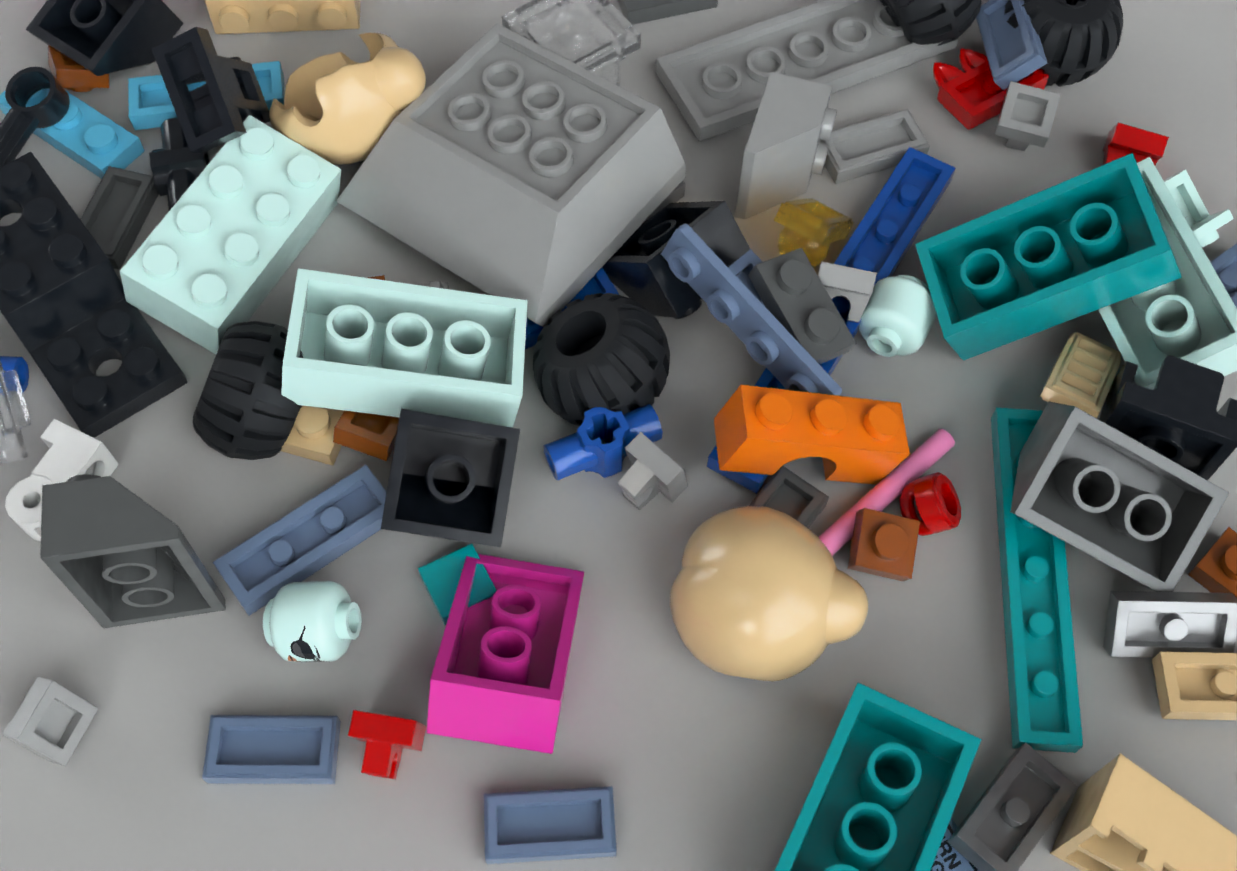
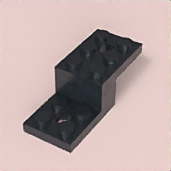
M29 152L1 166L0 220L11 213H21L22 215L15 223L8 226H0V311L28 350L81 432L95 438L188 382L182 370L139 310L126 302L123 285L108 257L33 153ZM110 359L122 361L120 368L115 373L109 376L96 375L98 367L103 362Z

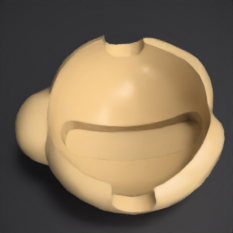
M358 34L368 47L370 52L369 61L357 63L342 52L317 57L295 70L287 79L284 87V105L273 98L269 110L272 128L334 165L352 164L365 160L391 122L406 107L420 97L426 84V75L420 60L409 50L398 47L393 39L385 34Z
M744 506L719 512L703 522L693 532L683 553L682 569L670 591V608L673 622L681 640L701 663L713 671L726 675L773 682L791 678L804 671L822 655L829 644L845 641L856 635L865 622L868 613V599L865 590L858 581L837 568L830 551L810 529L788 514L774 508Z

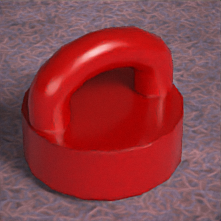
M936 472L918 478L906 484L902 489L899 500L901 515L905 518L920 521L918 535L937 534L959 525L961 506L956 490L947 476ZM914 500L922 520L919 519L915 511Z

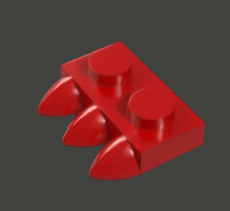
M962 48L959 52V61L963 71L946 63L935 62L933 65V76L939 88L937 100L969 131L1000 114L1007 89L1002 90L994 82L987 56L974 50ZM1039 68L1016 83L1044 90L1049 75L1044 74L1045 71Z

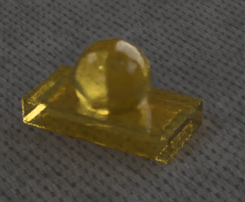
M813 198L781 203L774 218V221L785 226L779 235V253L783 255L802 247L811 265L815 268L827 257L830 243L847 238L854 224L853 219Z

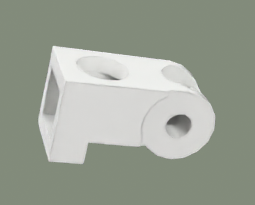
M53 419L40 437L49 447V450L31 472L32 475L16 483L6 497L5 508L8 516L26 534L37 541H41L42 485L63 483L73 476L83 474L100 477L111 476L119 465L101 441L56 419Z

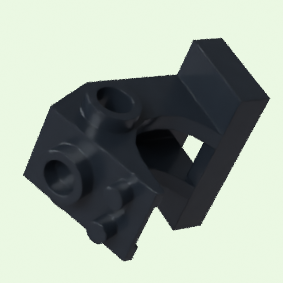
M194 27L152 48L190 152L205 153L247 133L243 122L249 115L264 124L270 122L269 109L252 64L242 61L240 57L226 58L218 56L207 29ZM206 82L201 87L189 92L188 84Z

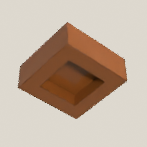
M48 46L49 68L52 75L63 88L74 92H88L94 88H109V74L96 76Z
M344 411L334 427L333 442L387 461L394 449L399 417Z
M868 508L857 511L847 569L898 581L912 579L920 521Z
M1230 527L1218 537L1188 573L1191 578L1211 593H1232L1237 598V533Z

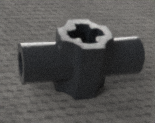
M178 118L167 119L161 124L162 149L152 150L149 153L150 167L156 189L160 196L167 195L169 211L210 163L208 151L205 153L190 152Z

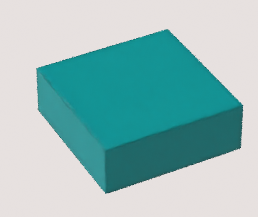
M472 543L418 568L420 578L444 626H446L466 556L480 559ZM477 563L468 608L492 597L497 591L483 564Z

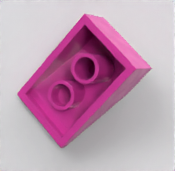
M478 554L480 559L466 556L430 678L426 733L553 754L585 571ZM477 563L483 564L497 591L492 597L468 608Z

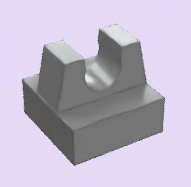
M1011 81L1005 94L994 135L1007 138L1006 147L1025 151L1029 144L1044 148L1051 133L1061 94Z
M821 261L818 277L830 298H845L850 306L847 321L859 323L872 295L877 273Z
M642 432L625 447L631 467L618 481V484L624 490L622 492L623 496L638 510H641L659 492L673 503L688 487L684 469Z
M37 677L13 719L5 728L3 736L50 762L66 766L99 708L53 680Z

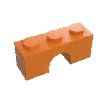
M740 385L714 417L719 470L774 475L780 467L790 461L805 457H822L825 480L877 485L910 455L901 403Z

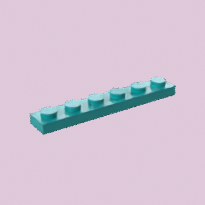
M996 407L991 417L1012 748L1018 749L1024 743H1027L1034 750L1076 753L1083 747L1065 542L1010 512L1019 455L1043 411Z

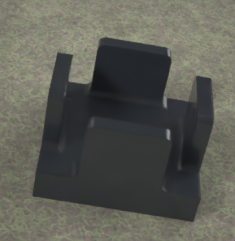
M1169 355L1160 366L1154 390H1150L1133 384L1138 365L1126 361L1113 380L1099 420L1208 480L1237 448V400L1229 398L1217 412V405L1224 382L1223 374Z

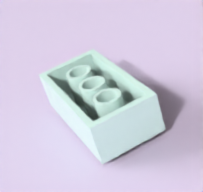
M251 115L243 122L247 133L225 143L119 271L126 302L214 354H217L222 338L230 326L236 323L248 322L338 204L337 199L340 195L341 169Z
M1148 157L1138 162L1137 165L1182 278L1098 310L1124 361L1138 365L1134 378L1136 384L1154 390L1160 366L1169 355L1220 372L1223 376L1237 371V308L1153 161Z
M298 268L282 364L281 395L302 406L399 417L401 409L513 428L523 395L528 300ZM300 350L303 353V358H299Z

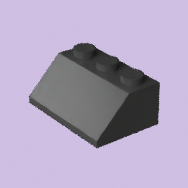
M1049 401L1020 452L1010 512L1155 592H1173L1228 497L1229 492L1081 409Z
M83 474L73 476L63 483L42 485L40 558L103 628L226 610L224 596L179 526L111 476L100 477Z

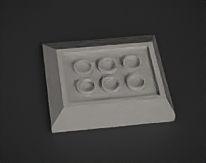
M496 23L391 122L341 193L337 202L485 293L493 296L528 300L527 318L544 327L550 324L549 319L558 310L562 311L685 179L686 169L684 159L659 106Z

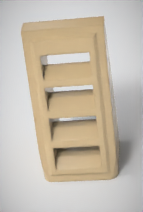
M1074 332L1070 334L1049 374L1040 397L1046 402L1050 401L1075 406L1097 418L1120 366L1121 353L1081 333Z

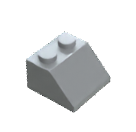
M770 71L744 150L735 212L736 218L745 220L807 192L812 173L822 175L830 144L820 141L830 140L837 114L836 109L828 108L832 85Z

